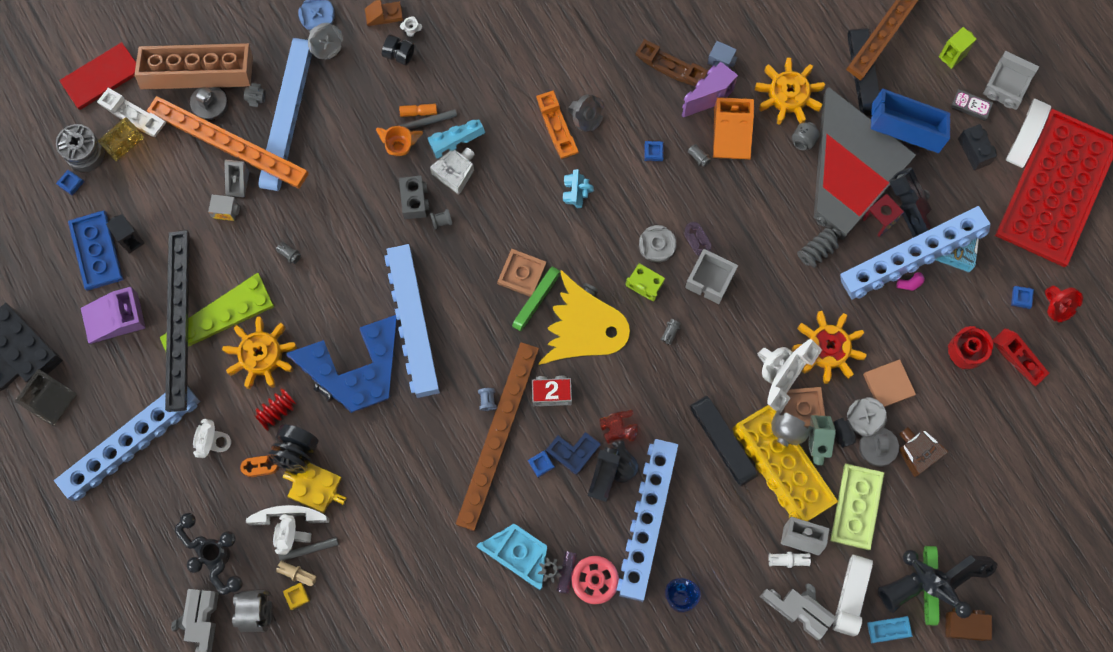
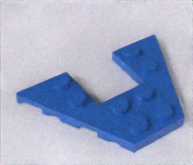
M396 315L362 326L359 329L372 359V364L338 375L324 340L288 352L287 357L291 358L305 373H308L314 381L331 393L351 413L388 400Z

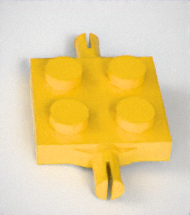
M311 463L307 464L306 473L295 475L287 470L285 471L283 478L293 482L288 498L323 514L333 500L342 505L345 504L347 497L337 494V487L342 479L340 476Z

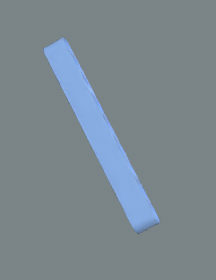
M293 38L266 148L267 151L285 160L288 159L312 56L308 47V40ZM261 170L259 188L279 191L282 180Z

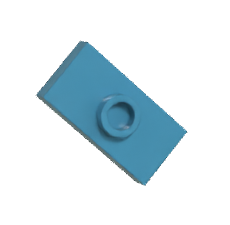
M908 616L867 623L871 643L913 637Z

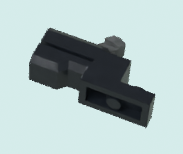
M912 167L897 172L889 182L895 195L902 202L900 206L904 211L902 215L914 238L932 229L926 217L932 210L927 201L930 193L922 189Z

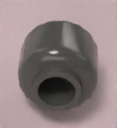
M804 122L797 126L792 135L793 144L796 148L804 151L814 147L820 134L816 125L811 122Z

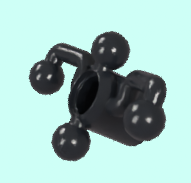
M192 513L183 514L180 517V522L175 526V533L187 548L194 549L199 556L192 557L187 561L186 567L188 571L197 573L202 569L204 563L210 571V581L220 594L227 595L230 592L239 591L243 585L240 577H230L227 580L226 586L223 585L218 577L224 571L225 564L229 560L230 551L228 547L233 546L235 543V535L227 531L222 533L220 541L207 539L203 536H198L191 541L183 529L193 527L196 523V518ZM217 545L219 555L216 559L209 561L207 553L211 547Z

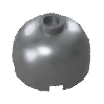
M777 410L771 423L772 432L778 438L777 442L788 447L789 444L799 445L806 441L813 428L809 426L807 429L804 427V421L786 412L784 415H780L781 411Z

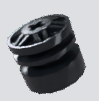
M283 424L280 426L275 437L278 443L272 444V450L268 452L267 458L285 470L295 473H306L307 464H310L311 461L308 455L314 454L319 440L316 436L302 428Z

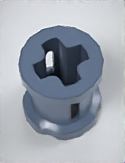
M494 388L478 390L481 398L480 410L490 411L497 409V405L494 404Z

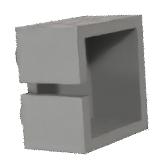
M703 249L687 280L685 288L699 295L703 292L705 293V298L720 304L738 265Z

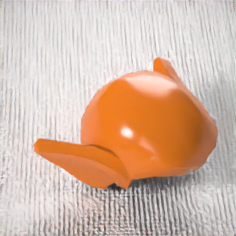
M392 126L387 130L379 127L376 128L381 141L385 144L387 153L393 156L408 154L411 146L423 134L422 131L411 132L403 126Z

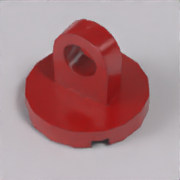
M1052 285L1045 290L1046 298L1050 302L1047 313L1053 321L1064 322L1076 314L1077 311L1075 309L1082 305L1083 294L1076 288H1067L1061 291L1058 287Z

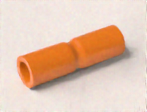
M436 104L399 106L400 117L437 115Z

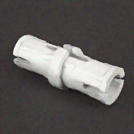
M769 553V566H787V568H792V566H810V553Z

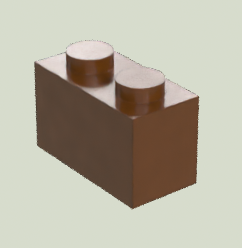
M952 609V612L946 613L945 638L979 641L992 640V615H985V611L972 610V614L968 618H961L956 614L955 609Z

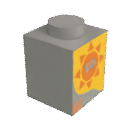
M212 194L208 211L211 217L235 221V217L239 214L240 210L234 197Z

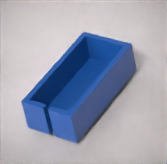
M883 88L872 103V130L939 153L950 139L949 112Z

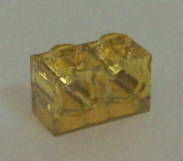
M125 117L102 136L98 143L117 161L144 137L138 128Z

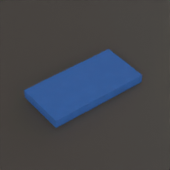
M105 210L68 221L86 291L124 280L112 232L106 225L109 221Z

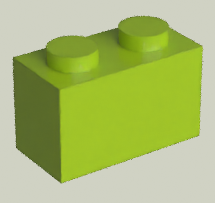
M962 27L947 41L939 58L952 69L967 56L977 39L972 32Z

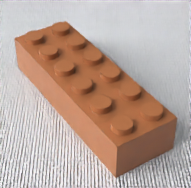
M249 43L139 46L135 78L140 89L245 87L251 85L253 56Z

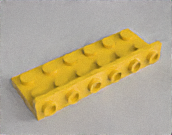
M767 405L737 423L732 428L734 436L742 443L745 453L752 458L756 464L757 471L764 476L768 487L778 497L779 504L789 513V518L794 517L808 522L836 504L838 500L800 445L789 444L786 447L777 442L778 438L771 429V423L776 411Z

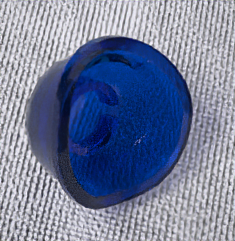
M677 578L667 584L665 596L672 609L678 612H687L698 604L701 592L693 581Z

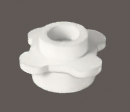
M415 17L406 18L400 25L401 29L406 31L408 37H412L415 32L422 30V25L418 24Z

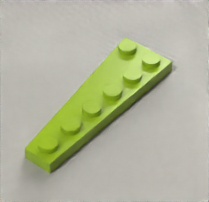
M256 273L188 318V347L274 307L259 273ZM167 333L160 337V340L164 346L165 351Z

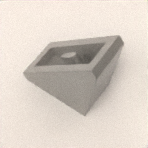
M225 160V193L227 196L245 197L250 172L245 162Z

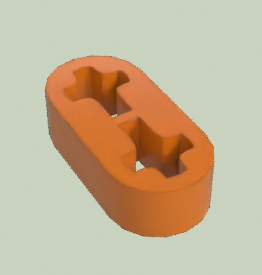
M267 456L245 459L242 461L240 469L245 476L257 477L274 474L278 471L279 466L274 464L270 470L267 467H262V465L268 464L269 459ZM249 463L253 466H258V468H253L252 472L245 469L249 466Z

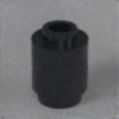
M844 418L833 422L836 430L835 439L841 445V448L856 443V435L849 420L845 421Z

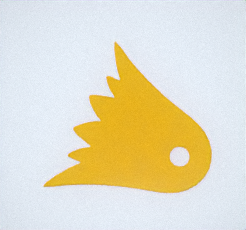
M561 270L562 280L569 294L561 292L560 295L567 305L553 306L554 312L562 321L548 327L549 331L560 337L548 343V345L555 346L556 348L551 350L538 365L569 357L611 354L624 347L630 333L629 324L624 315L582 289ZM610 326L615 327L617 330V335L613 338H609L606 335V329Z

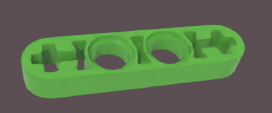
M553 266L549 269L514 320L512 325L520 332L524 329L557 281L561 273L560 270Z
M925 546L923 563L938 569L937 547ZM924 590L926 625L937 626L939 623V598L931 596Z

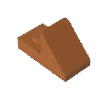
M375 0L365 8L367 26L403 21L400 1L382 4L381 0Z

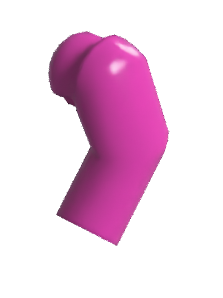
M916 272L909 281L898 279L897 288L914 291L924 283L925 278L922 273Z

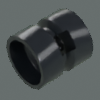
M389 34L383 44L382 56L390 60L396 59V62L408 65L413 56L415 44L407 40L401 41L399 37Z

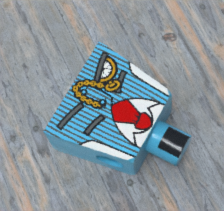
M970 227L963 228L966 231L972 230ZM948 236V237H947V239H954V238H955V237H953V236ZM979 239L972 240L965 247L954 249L947 256L942 255L936 258V261L970 272L976 264Z

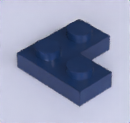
M586 432L574 447L558 435L546 449V452L577 476L601 444Z

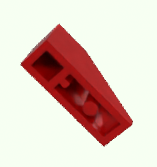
M1005 328L993 339V344L1000 353L1034 386H1037L1049 374L1047 369L1016 332Z

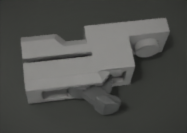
M809 583L805 585L806 591L801 595L792 589L783 600L779 599L781 596L773 589L763 591L760 598L789 621L794 622L796 619L801 621L804 630L816 640H820L828 630L827 628L836 619L833 614L818 603L815 596V587Z
M188 589L183 615L172 622V631L176 632L179 628L185 630L184 641L200 643L195 652H212L216 624L210 622L211 613L217 608L219 595L217 592Z

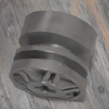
M73 124L65 127L57 136V152L72 169L78 172H89L96 169L102 163L105 155L103 144L89 127L82 124Z

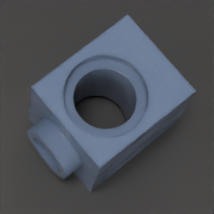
M716 41L707 64L717 66L722 62L728 68L730 66L734 67L738 58L735 56L737 49Z

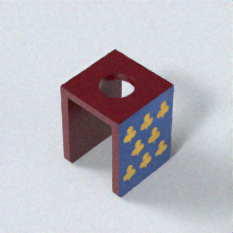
M886 194L868 209L862 220L866 221L870 216L874 215L883 225L877 234L880 237L897 223L904 211ZM881 207H890L891 214L883 215Z

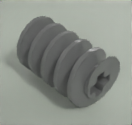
M825 228L823 232H820L817 237L813 238V241H809L807 246L802 247V251L797 252L799 259L804 264L816 268L817 264L815 261L822 263L821 256L825 259L828 258L826 251L832 254L834 252L832 247L834 249L839 248L837 237L831 229Z

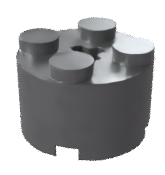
M267 590L241 591L239 594L234 595L233 603L236 607L235 615L232 618L233 627H237L240 632L268 631L269 628H266V625L271 624L272 601L267 599V596H270Z

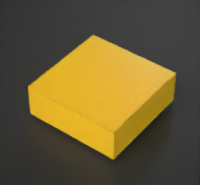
M303 583L283 591L290 610L310 602Z

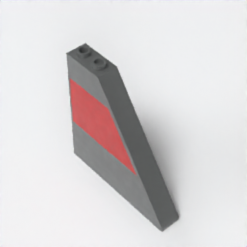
M828 87L822 102L814 218L819 225L831 229L837 238L844 240L861 221L868 209L891 186L889 180L897 172L905 170L916 154L895 138L872 130L871 119Z

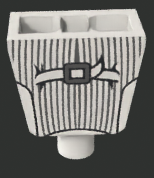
M466 148L461 154L456 150L449 151L430 167L431 173L459 195L474 171L470 160L475 154L469 148Z

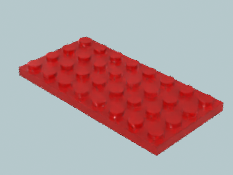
M1051 109L995 236L1062 267H1066L1113 160V135Z

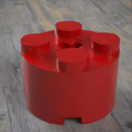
M975 326L963 328L948 344L949 356L960 369L979 367L991 356L993 349V340L989 333Z

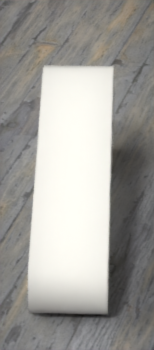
M852 554L835 615L836 619L833 623L834 631L850 636L858 635L862 624L860 613L872 569V560Z

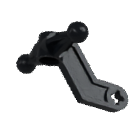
M907 550L903 554L904 563L909 566L913 565L922 580L923 589L931 596L954 606L956 614L961 618H968L972 614V607L967 602H961L954 589L971 577H989L997 569V563L991 557L970 555L947 573H944L921 562L917 552L914 550Z

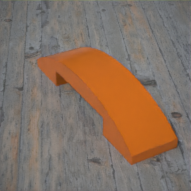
M554 90L536 96L549 135L560 158L563 159L578 154L579 151L573 137L569 133Z

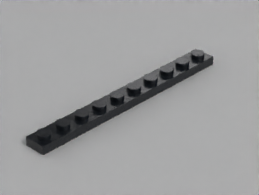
M187 230L169 232L165 410L167 412L187 410L190 233Z

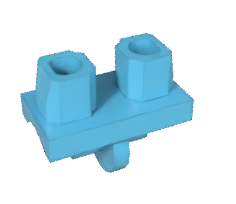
M573 170V174L564 176L565 186L572 187V191L563 193V201L566 204H574L576 208H582L583 198H588V193L594 191V186L589 184V179H584L585 176L581 175L579 170Z

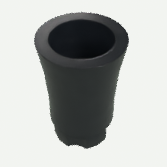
M914 572L897 581L879 587L878 595L884 606L894 613L903 604L924 590L922 587L923 583L919 575Z

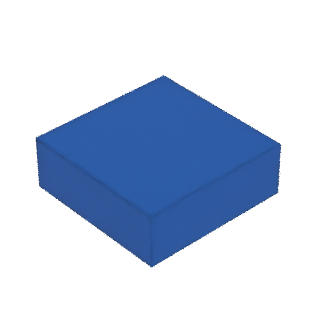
M645 141L644 161H663V142Z
M67 170L56 184L73 196L84 181L70 170Z
M1014 286L1011 306L1032 308L1034 289Z
M545 450L528 460L537 478L555 468Z

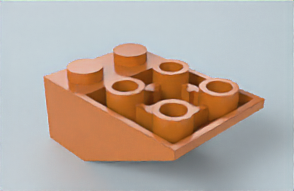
M717 97L714 107L713 158L750 160L754 99Z

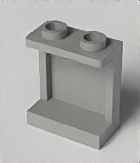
M1005 51L983 94L991 100L1004 104L1007 108L1016 110L1021 104L1022 98L1039 66Z

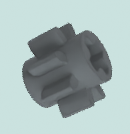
M252 83V86L245 88L244 100L249 103V106L258 107L259 104L265 102L266 90L261 87V84Z
M546 558L547 563H539L542 571H539L538 574L545 575L543 578L544 582L550 578L552 583H555L557 576L562 578L559 570H562L563 566L556 565L558 563L557 559L552 563L549 558ZM554 565L553 569L555 570V573H550L548 575V571L546 570V568H551Z

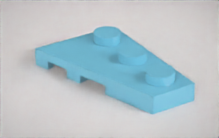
M479 119L470 120L462 126H454L448 131L434 133L431 137H428V141L438 159L442 157V152L447 149L453 151L460 142L467 143L484 134L485 130Z

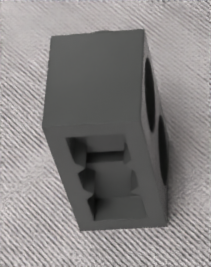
M422 176L399 178L404 219L427 217L426 211L429 210L428 199H425L424 193H428L427 183L423 182ZM413 186L418 187L416 191L409 190ZM413 204H420L417 209L411 208Z

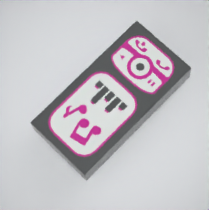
M958 89L951 108L986 121L993 102Z

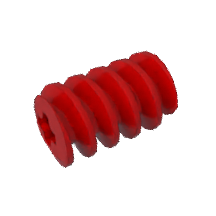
M282 388L280 389L282 396L275 393V401L270 398L268 399L269 406L264 403L261 404L263 411L258 408L255 409L257 413L256 419L267 431L270 430L268 423L275 426L274 419L282 420L281 413L285 416L288 415L287 408L291 411L294 410L293 403H296Z

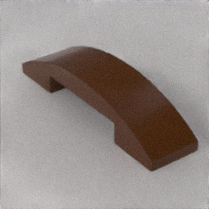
M645 39L635 53L639 59L655 70L693 86H696L702 78L705 79L709 71L694 63L689 65L661 51L660 46Z

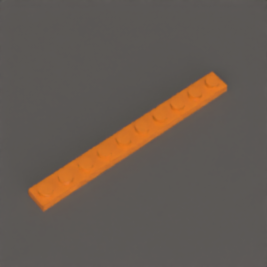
M158 96L155 97L147 110L149 114L156 115L166 123L300 189L309 174L307 170Z

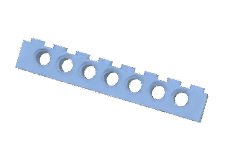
M977 206L841 273V283L851 300L862 298L867 292L873 289L878 290L885 283L896 281L907 272L912 273L924 264L933 263L936 258L942 255L947 256L958 247L967 246L976 238L981 239L985 237L990 231V222L980 207ZM970 227L972 230L966 231L963 228ZM947 236H953V237H955V238H954V239H947L946 237H947ZM935 244L937 247L931 248L929 245ZM912 253H919L920 256L915 257V256H912L911 254H912ZM896 261H901V262H903V264H901V265H896V264H894V263H895ZM881 269L886 271L883 274L877 273ZM862 278L869 279L867 282L859 281Z
M187 386V410L167 412L165 410L164 393L56 478L54 482L67 499L72 501L82 499L90 488L100 485L104 477L115 473L118 470V466L123 462L130 461L137 451L148 447L152 439L163 435L166 432V428L171 424L178 423L185 413L193 411L200 400ZM164 413L163 420L157 421L158 415ZM148 425V426H149L148 431H147L146 433L142 434V433H141L142 428H143L144 426ZM133 438L132 444L126 446L127 439ZM116 450L117 455L110 459V453ZM100 463V469L94 472V466ZM84 475L83 483L78 484L79 477Z
M655 439L654 444L649 445L647 455L651 456L650 462H645L643 474H646L645 482L641 481L639 493L642 494L641 501L636 502L634 511L638 515L636 520H632L630 532L634 533L632 540L628 539L626 551L629 552L628 559H623L621 571H625L623 579L619 578L617 591H620L619 596L644 601L678 444ZM661 457L664 459L665 465L658 466L654 460ZM653 476L659 477L661 484L653 485L650 478ZM653 495L657 502L650 505L647 503L646 497ZM645 514L650 515L652 523H643L641 517ZM645 534L648 537V542L645 544L640 543L637 540V536ZM635 553L643 555L644 561L642 563L634 562L633 555ZM630 573H637L639 575L637 583L629 581L628 575Z

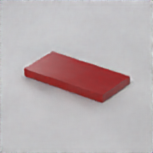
M121 42L59 81L76 107L81 110L99 99L107 88L114 90L135 77L136 62Z

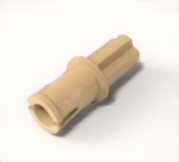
M280 561L278 564L280 568L276 569L277 573L292 578V581L297 580L308 586H313L316 582V575L302 570L300 566L295 567Z

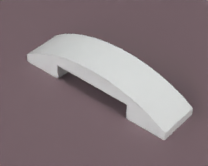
M107 88L97 101L98 104L118 118L150 136L156 137L166 124L161 118L152 113H147L125 100L122 95L110 88Z
M1035 98L1033 99L1026 114L1027 117L1009 151L1006 161L1021 168L1024 167L1051 109L1050 105Z
M809 339L798 347L778 371L772 383L767 403L775 411L780 410L782 412L790 400V397L787 395L790 387L806 363L812 366L821 353L822 349L813 340Z
M293 505L267 508L246 518V523L249 525H270V517L282 516L283 514L306 516V521L309 523H329V518L324 514L307 507Z

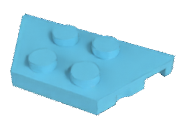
M512 524L476 546L538 590L542 589L543 575L538 574L539 571H542L539 563L545 564L547 545L516 524Z

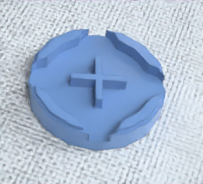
M305 0L299 8L298 16L301 24L307 30H311L321 23L332 24L335 19V11L331 2L327 0Z

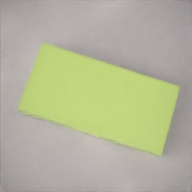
M850 464L844 465L830 541L871 550L884 472Z

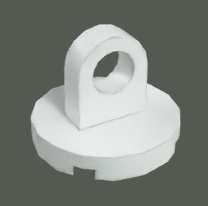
M786 347L778 348L773 352L766 348L760 350L757 354L764 363L762 369L763 378L772 384L778 371L793 352Z
M203 419L201 421L203 424L197 427L194 435L193 448H196V451L193 452L194 456L203 459L210 450L217 452L226 451L231 445V439L228 434L215 431L214 422L210 419ZM218 437H223L225 439V443L222 447L216 446V440Z
M283 514L279 518L282 521L277 523L273 537L274 547H277L275 550L277 554L286 555L294 541L311 542V533L295 531V519L292 515Z

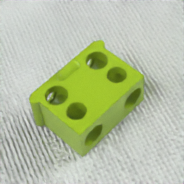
M639 263L630 278H627L626 286L647 299L655 301L665 278Z

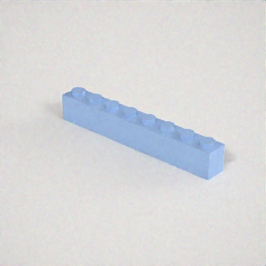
M407 244L387 248L388 255L384 257L386 266H390L391 269L388 277L390 284H394L395 290L391 292L393 301L398 304L395 313L397 320H401L402 324L399 327L400 337L405 339V345H402L404 356H408L409 363H406L408 375H412L413 381L409 382L411 393H415L417 398L438 394L440 392L410 246Z

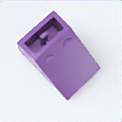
M722 62L717 66H712L707 73L708 76L705 79L702 78L697 83L696 89L693 92L690 91L685 96L682 116L686 117L714 107L717 97L728 98L734 91L738 75Z
M132 287L113 291L81 308L89 344L145 329L138 293Z

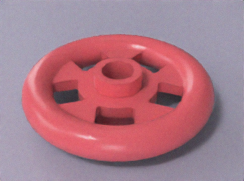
M589 556L582 559L575 566L572 573V586L576 595L584 602L602 604L609 601L617 592L619 575L616 567L608 559L601 556ZM598 564V570L590 571L589 565ZM605 570H608L611 578L605 580V576L602 573ZM581 573L587 574L585 582L580 581ZM593 576L598 578L597 584L592 582ZM605 584L609 589L606 593L602 594L599 589ZM587 586L594 590L592 596L584 592Z

